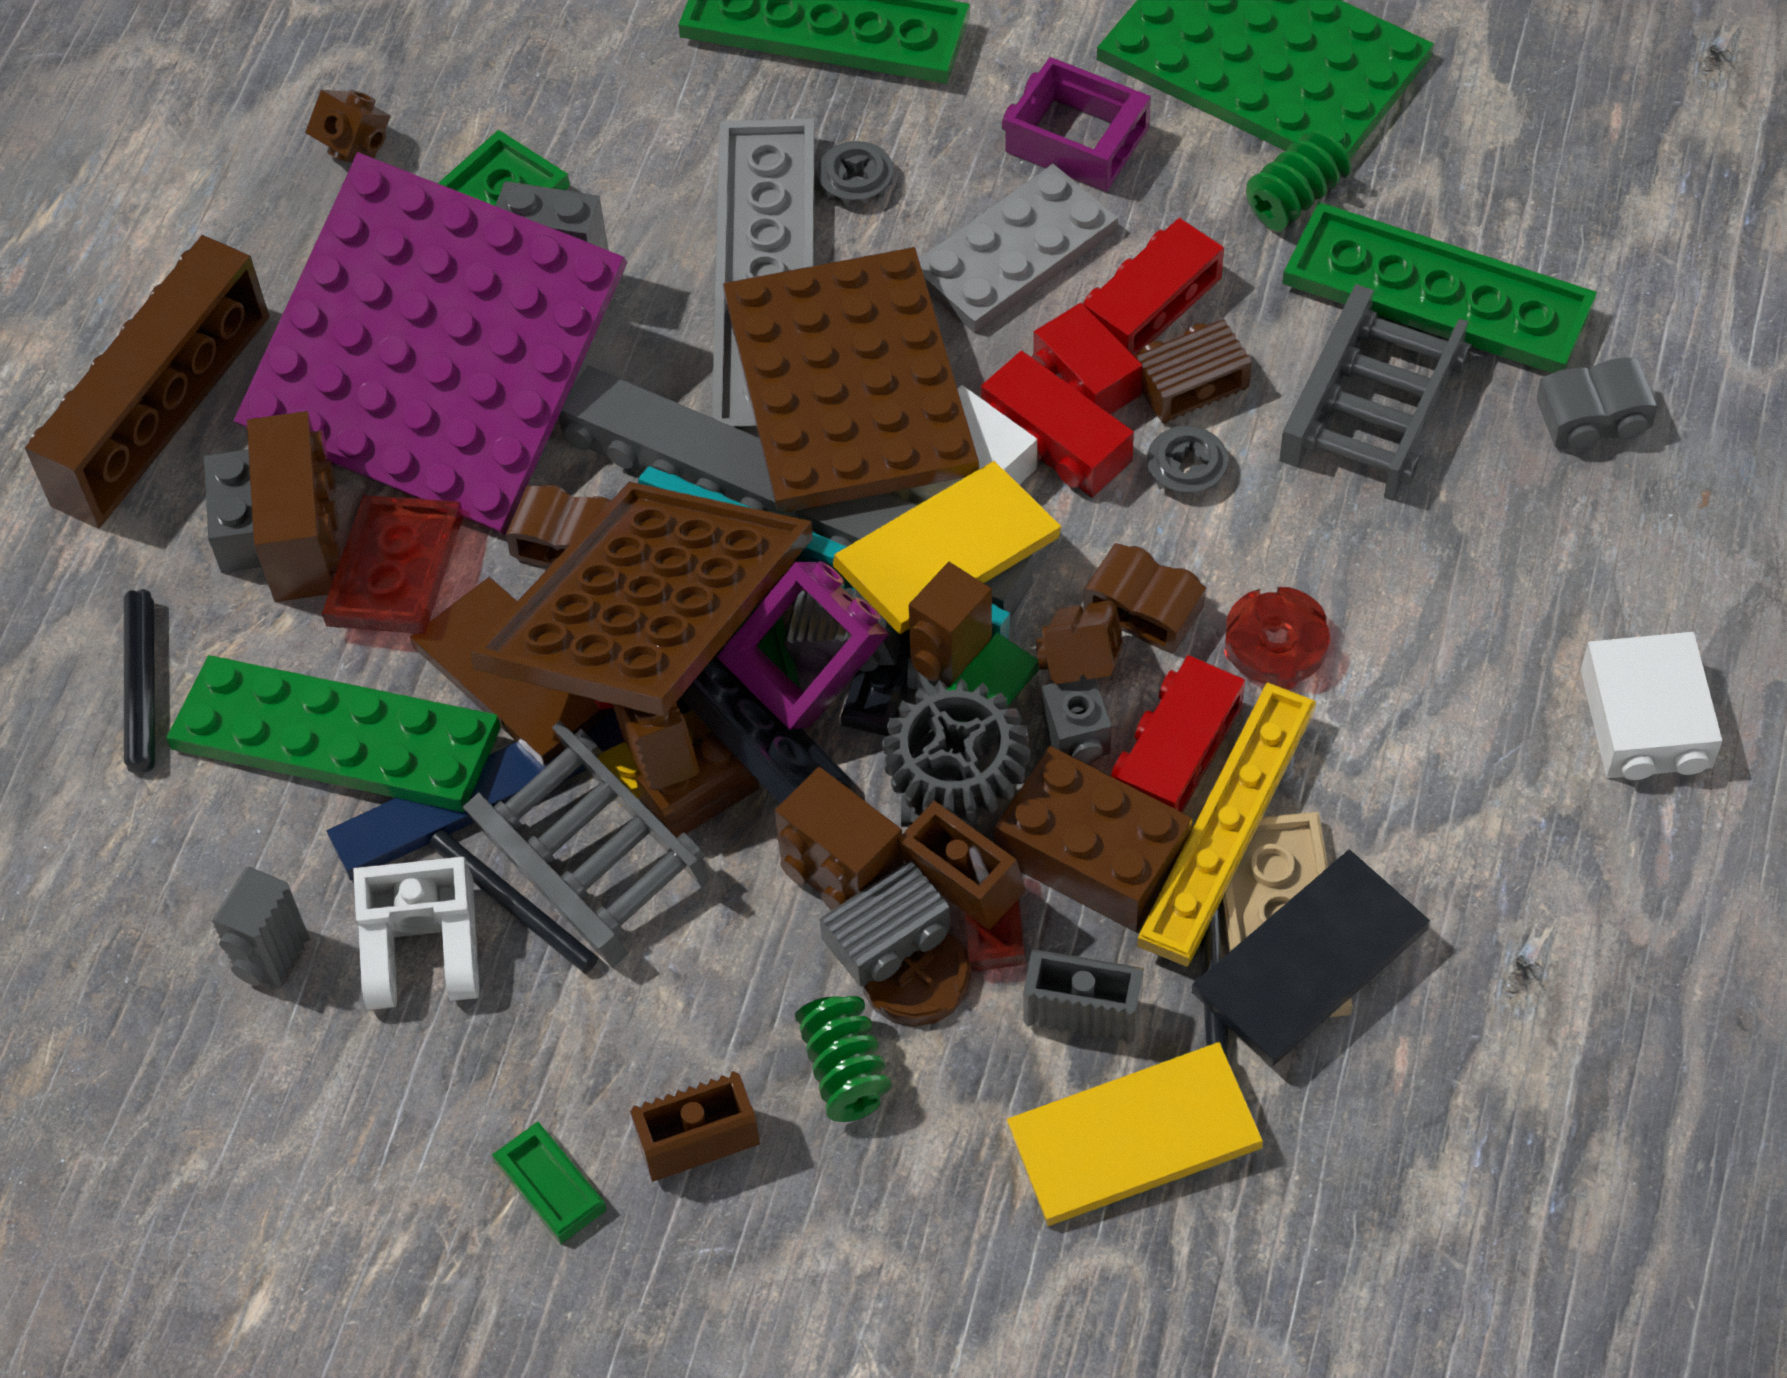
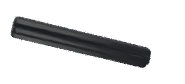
M146 589L130 590L124 596V763L127 765V770L131 773L149 772L155 766L154 600L151 597L150 591Z

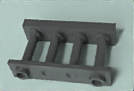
M1355 284L1283 430L1279 461L1298 468L1307 450L1314 452L1316 448H1320L1388 472L1384 498L1394 501L1401 483L1410 485L1415 476L1420 456L1415 455L1454 370L1462 373L1466 366L1472 344L1465 342L1468 321L1458 319L1449 341H1445L1377 318L1378 313L1371 311L1374 290ZM1370 337L1433 357L1438 359L1439 362L1432 377L1429 378L1361 355L1360 349L1357 346L1361 339L1368 341ZM1354 373L1422 396L1414 415L1343 392L1342 385H1339L1343 375L1351 377ZM1336 410L1403 433L1404 436L1396 453L1324 429V423L1321 420L1325 412L1333 414Z
M558 721L552 729L566 750L505 804L499 801L492 807L478 793L463 808L489 840L613 968L629 954L617 938L624 931L621 926L683 869L702 887L710 880L699 863L705 855L684 832L676 838L599 761L597 757L602 751L582 729L573 734L561 721ZM582 765L599 784L541 837L537 839L535 836H532L526 842L515 831L522 825L519 820L575 769ZM615 799L633 819L574 873L571 874L569 871H566L560 877L549 866L555 860L553 854ZM650 834L668 854L609 908L600 907L594 913L583 901L589 896L586 890Z

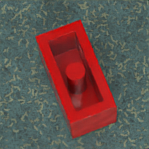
M1081 302L1033 331L1032 358L1109 414L1141 396L1143 365Z

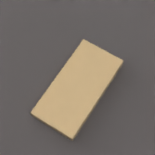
M1319 812L1262 817L1221 900L1229 952L1328 868ZM1351 998L1330 1017L1351 1015L1353 1008Z

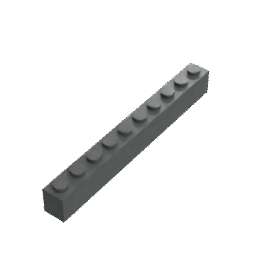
M589 365L571 388L559 414V421L563 438L574 447L581 450L590 449L604 455L622 468H634L644 472L650 466L665 473L677 475L683 480L709 491L721 493L727 498L751 508L778 514L758 437ZM884 493L781 513V515L812 521V531L814 533L849 546L917 505L890 493ZM1033 554L984 583L992 588V604L1010 612V619L1033 583Z

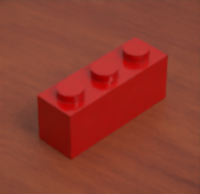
M1179 217L1167 229L1158 230L1151 237L1146 248L1135 258L1126 259L1117 269L1115 276L1103 287L1094 288L1086 296L1083 305L1135 357L1146 345L1157 339L1222 279L1224 247Z
M1024 351L1018 352L981 385V399L1037 438V460H1042L1054 469L1068 486L1078 487L1093 498L1133 462L1134 431Z
M1187 655L1178 672L1170 670L1167 673L1158 698L1161 700L1154 712L1147 710L1143 714L1135 732V739L1137 740L1135 746L1130 753L1123 751L1113 767L1111 777L1183 813L1243 707L1246 679Z

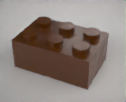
M308 411L247 419L254 546L274 602L336 594L334 573L342 572L343 565L339 543L333 542V531L339 530L335 500L330 501V490L336 489V477L331 459L327 460V448L323 430L314 431Z
M1049 746L994 826V844L1017 859L1021 873L1137 932L1154 906L1191 833L1192 818Z

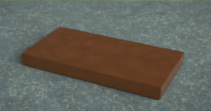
M489 576L412 634L410 640L415 650L483 712L497 714L501 728L545 766L565 750V747L552 729L558 721H561L573 734L577 733L580 729L586 733L613 712L614 709L599 710L594 699L552 690L511 678H503L499 675L473 669L470 651L517 602L516 599Z

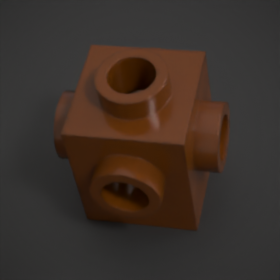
M320 90L305 133L328 146L327 153L339 160L352 163L357 152L375 159L378 150L385 141V130L391 115L375 107L376 100L365 93L356 90Z

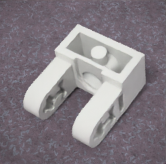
M454 857L353 868L356 922L359 928L361 985L366 1009L396 1007L397 984L394 937L442 932L445 980L449 1000L479 998L473 876L465 858Z

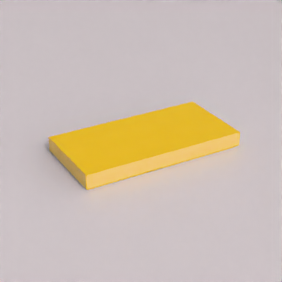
M992 461L834 554L833 566L901 634L909 629V603L948 561L982 583H985L1058 539L1062 526L995 461Z
M1220 1042L1007 1118L1009 1131L1047 1227L1263 1148L1261 1135Z

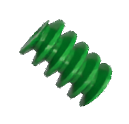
M1319 130L1307 131L1299 141L1291 144L1286 152L1280 153L1272 163H1268L1260 173L1252 176L1247 182L1246 195L1252 212L1268 229L1274 232H1282L1288 226V221H1295L1301 215V210L1311 208L1314 200L1323 198L1327 193V189H1333L1338 185L1340 177L1346 178L1350 174L1351 163L1349 155L1343 145L1328 133Z
M859 996L822 997L803 1005L795 1012V1019L801 1024L799 1027L801 1038L807 1043L806 1052L808 1059L814 1063L812 1066L814 1078L820 1083L819 1092L821 1099L827 1103L825 1106L826 1115L835 1122L857 1121L870 1115L881 1105L880 1097L892 1088L890 1077L878 1075L884 1070L885 1061L879 1055H872L879 1048L877 1038L867 1035L872 1029V1022L870 1018L860 1016L865 1010V1002Z

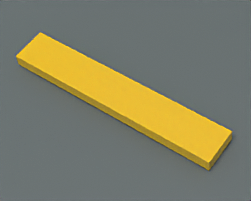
M1268 682L1266 683L1137 938V947L1189 967L1315 712V700Z

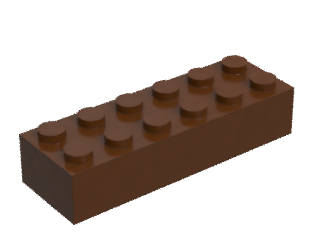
M201 235L189 250L182 253L177 265L164 281L153 288L148 300L134 317L123 324L119 335L105 352L93 360L89 371L75 388L64 395L59 407L46 423L34 431L25 450L50 507L100 529L270 318L251 255Z

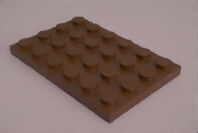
M915 247L723 283L725 301L778 514L961 479L979 470L978 456Z
M629 481L470 651L473 669L499 675L503 678H511L548 689L591 698L600 702L639 710L644 713L665 716L813 539L812 521Z

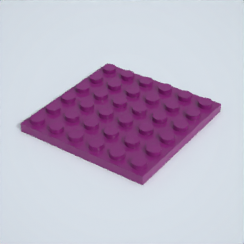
M357 152L233 421L247 429V419L308 411L314 431L323 430L327 448V460L331 459L333 465L505 535L628 262L624 256Z

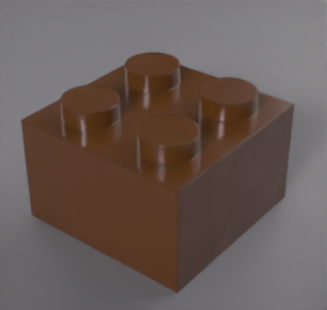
M818 767L774 810L781 857L780 865L783 871L795 883L799 885L807 883L818 891L830 910L835 909L904 864V857L897 840L902 835V829L821 767Z

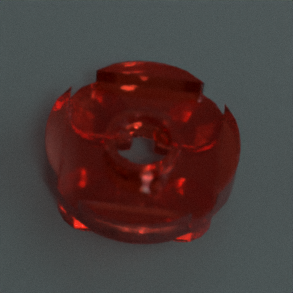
M1277 587V592H1266L1260 594L1261 589L1251 591L1242 596L1228 613L1224 653L1227 659L1248 678L1263 684L1268 682L1286 690L1292 689L1297 685L1298 681L1305 680L1316 673L1327 657L1330 644V632L1326 623L1327 616L1323 607L1314 598L1294 588ZM1280 629L1287 631L1286 642L1283 643L1269 641L1265 633L1267 630L1272 633H1276Z

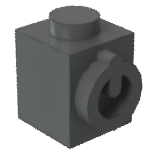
M1081 676L1079 681L1062 684L1052 683L1042 686V717L1052 747L1085 764L1092 763L1101 756L1111 753L1112 726L1095 678L1087 680L1085 676Z

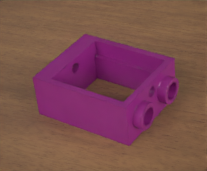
M1049 57L1039 73L1033 72L1030 75L1024 89V94L1018 103H1012L1004 114L1002 130L1005 131V151L1044 168L1054 164L1070 178L1107 192L1150 127L1151 96ZM1054 101L1111 123L1094 149L1037 127Z
M821 561L818 563L795 562L717 656L789 730L810 728L889 635L878 623L880 619L879 613L863 599L858 597L853 599L841 587L843 583L842 577L832 567ZM803 589L852 635L805 692L791 681L757 647V644Z

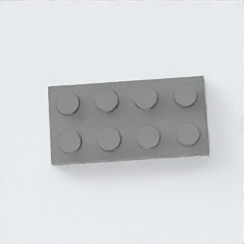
M1051 164L919 258L928 292L971 331L976 333L1118 230V217L1057 166Z

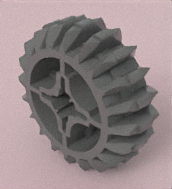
M962 678L956 685V690L947 691L946 685L939 680L936 685V694L929 696L927 692L919 688L916 693L917 705L904 701L901 702L899 706L901 718H890L887 724L890 736L884 737L882 741L883 753L887 755L883 760L885 773L888 776H893L890 780L893 791L896 795L905 793V804L910 810L923 804L924 812L933 801H936L955 816L956 812L965 811L966 817L973 823L977 818L976 808L981 806L994 815L997 810L995 797L1011 802L1014 796L1012 784H1023L1025 769L1022 766L1028 765L1030 762V750L1025 746L1029 742L1027 728L1020 725L1021 716L1016 707L1007 709V699L1003 696L1002 692L989 698L988 687L984 683L979 685L974 692H968L967 683ZM932 730L934 740L923 748L922 755L912 759L914 750L921 738ZM946 741L951 747L949 753H947ZM999 743L998 755L993 763L981 773L978 765L979 760L989 754L988 748ZM959 748L960 753L953 754L952 749ZM963 749L965 750L966 761L961 755ZM945 779H953V780H956V781H943V780H945Z

